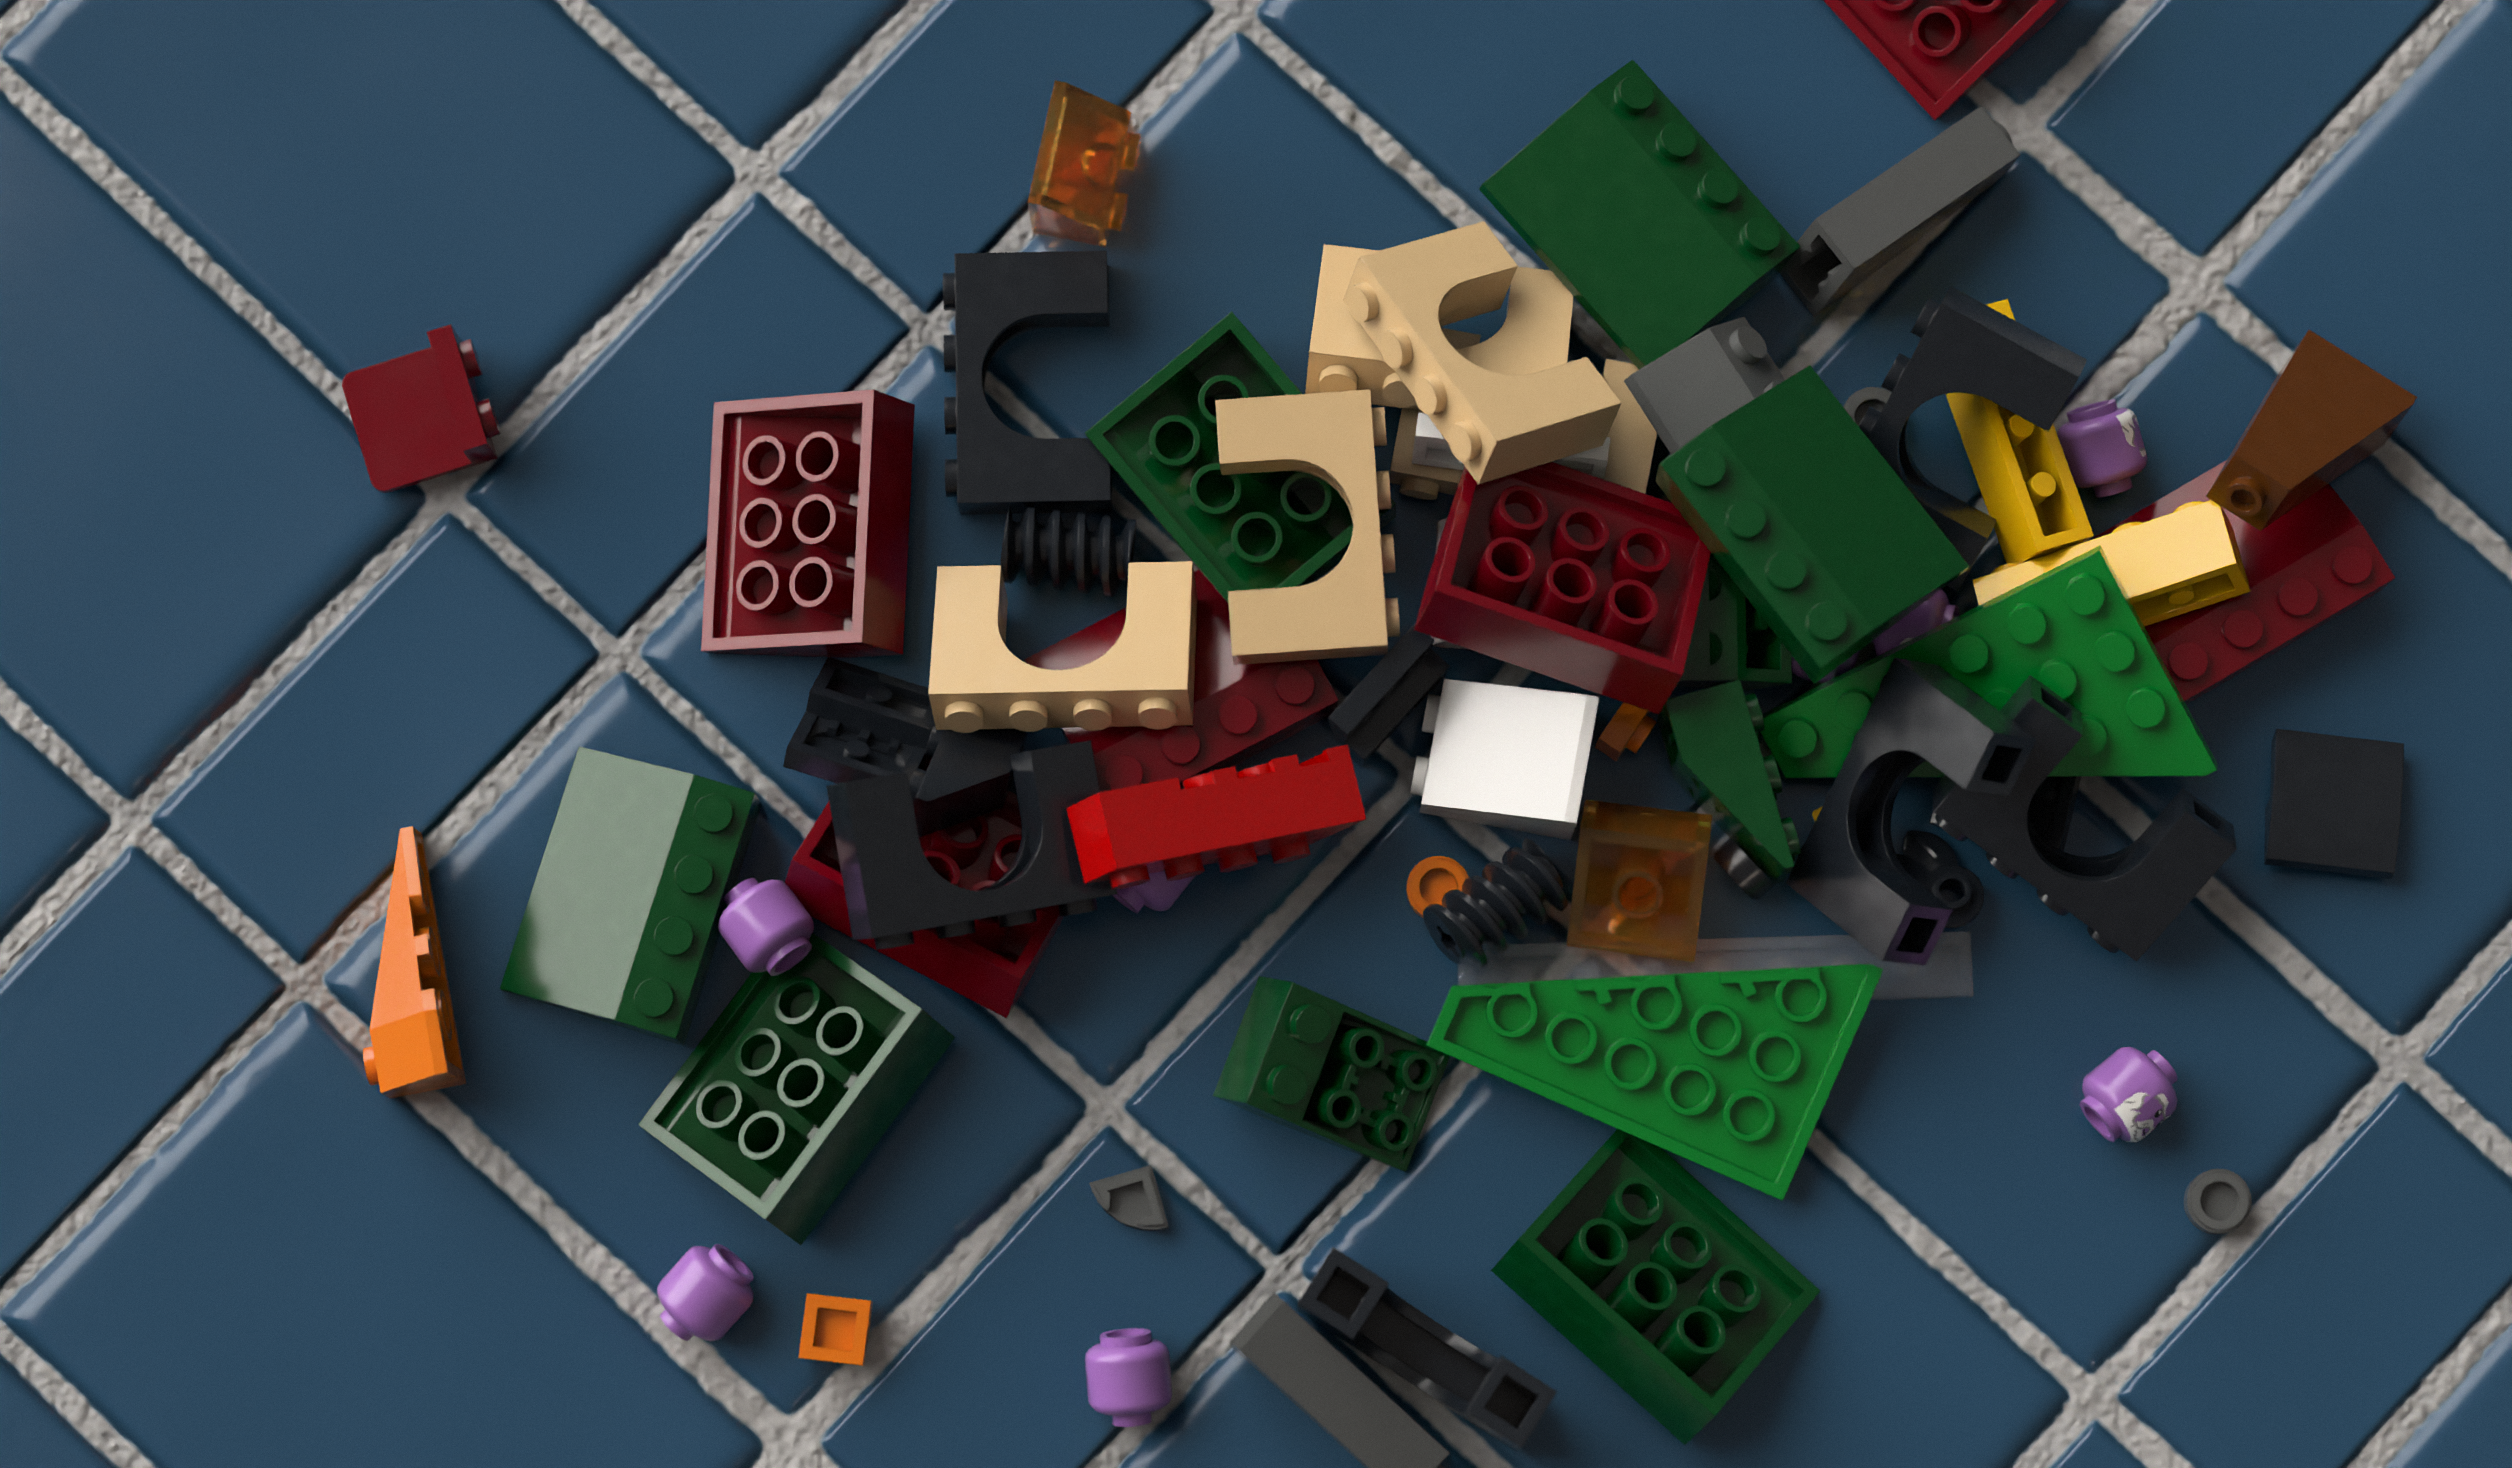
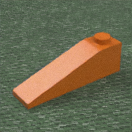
M413 826L400 828L370 1023L372 1046L363 1048L364 1066L370 1086L379 1084L380 1093L390 1099L466 1084L423 836Z

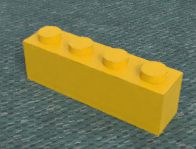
M2008 299L1986 304L2015 320ZM1969 393L1946 394L1989 516L1996 520L1994 530L2006 563L2021 564L2054 553L2065 547L2084 543L2094 536L2054 424H2052L2048 432L1984 397Z
M2212 500L2189 502L2181 505L2171 514L2144 523H2126L2117 527L2111 534L2084 543L2074 544L2021 564L2007 563L1995 568L1988 575L1972 580L1978 604L1981 605L2101 545L2144 626L2251 592L2233 527L2223 507Z

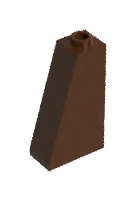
M2308 330L2280 370L2206 497L2262 531L2381 448L2410 410L2417 397L2313 331Z

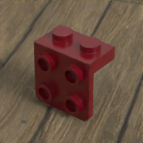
M451 324L427 331L431 347L349 372L342 380V388L371 483L381 493H389L497 459L491 437L500 435L501 431L490 399L487 398L480 401L473 378L483 375L476 349L471 339L462 341Z

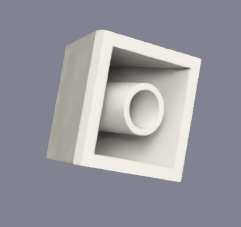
M1444 679L1441 696L1428 694L1422 732L1434 734L1430 758L1417 756L1410 794L1422 796L1420 813L1570 840L1577 824L1599 697Z

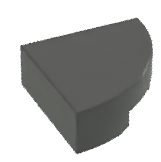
M1151 1165L1089 1183L1100 1206L1118 1222L1144 1231L1169 1229Z

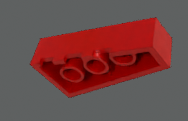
M1348 745L1327 748L1323 753L1300 764L1296 754L1270 760L1269 763L1250 767L1238 773L1235 766L1213 770L1184 780L1183 789H1181L1179 778L1177 777L1099 792L1067 808L1084 883L1110 880L1113 890L1144 884L1150 881L1149 873L1165 871L1167 881L1189 878L1203 873V865L1218 863L1220 872L1240 870L1256 865L1258 863L1257 856L1271 854L1274 864L1295 861L1311 855L1310 844L1366 820Z

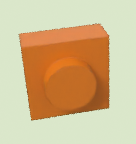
M1623 702L1598 738L1595 748L1615 761L1618 760L1625 748L1636 754L1657 722L1648 716L1650 711Z
M807 1293L798 1358L865 1366L873 1302Z

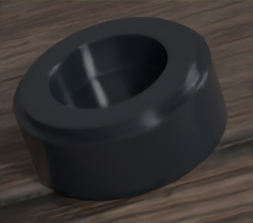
M1732 839L1727 840L1714 853V860L1752 900H1758L1773 886V883Z

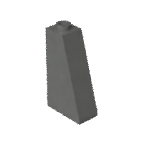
M1982 106L1978 107L1817 217L1797 241L1801 247L1780 271L1781 276L1811 314L1816 317L1997 182L2021 155L2013 146L2008 131L1999 122L1993 120Z
M1274 1292L1230 1341L1231 1347L1365 1468H1445L1440 1463L1450 1452Z

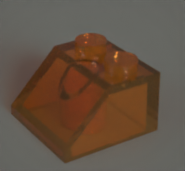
M1055 80L1027 202L1034 233L1107 247L1110 229L1122 230L1129 195L1119 192L1124 169L1135 171L1142 140V134L1132 132L1133 123L1130 111L1069 83Z
M1585 799L1579 835L1567 946L1695 962L1712 815Z

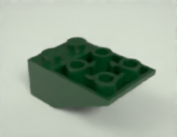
M1711 553L1683 675L1676 686L1711 688L1740 680L1743 690H1754L1792 683V655Z
M1736 680L1668 699L1657 717V722L1674 780L1724 833L1741 848L1773 884L1783 882L1794 867L1795 855L1801 854L1791 817L1781 819L1779 815L1776 794L1781 793L1783 789L1773 755L1762 757L1758 743V732L1764 731V721L1756 695L1754 693L1744 695L1741 681Z
M1259 976L1213 1096L1275 1123L1406 1172L1450 1056L1427 1046V1041L1299 984Z

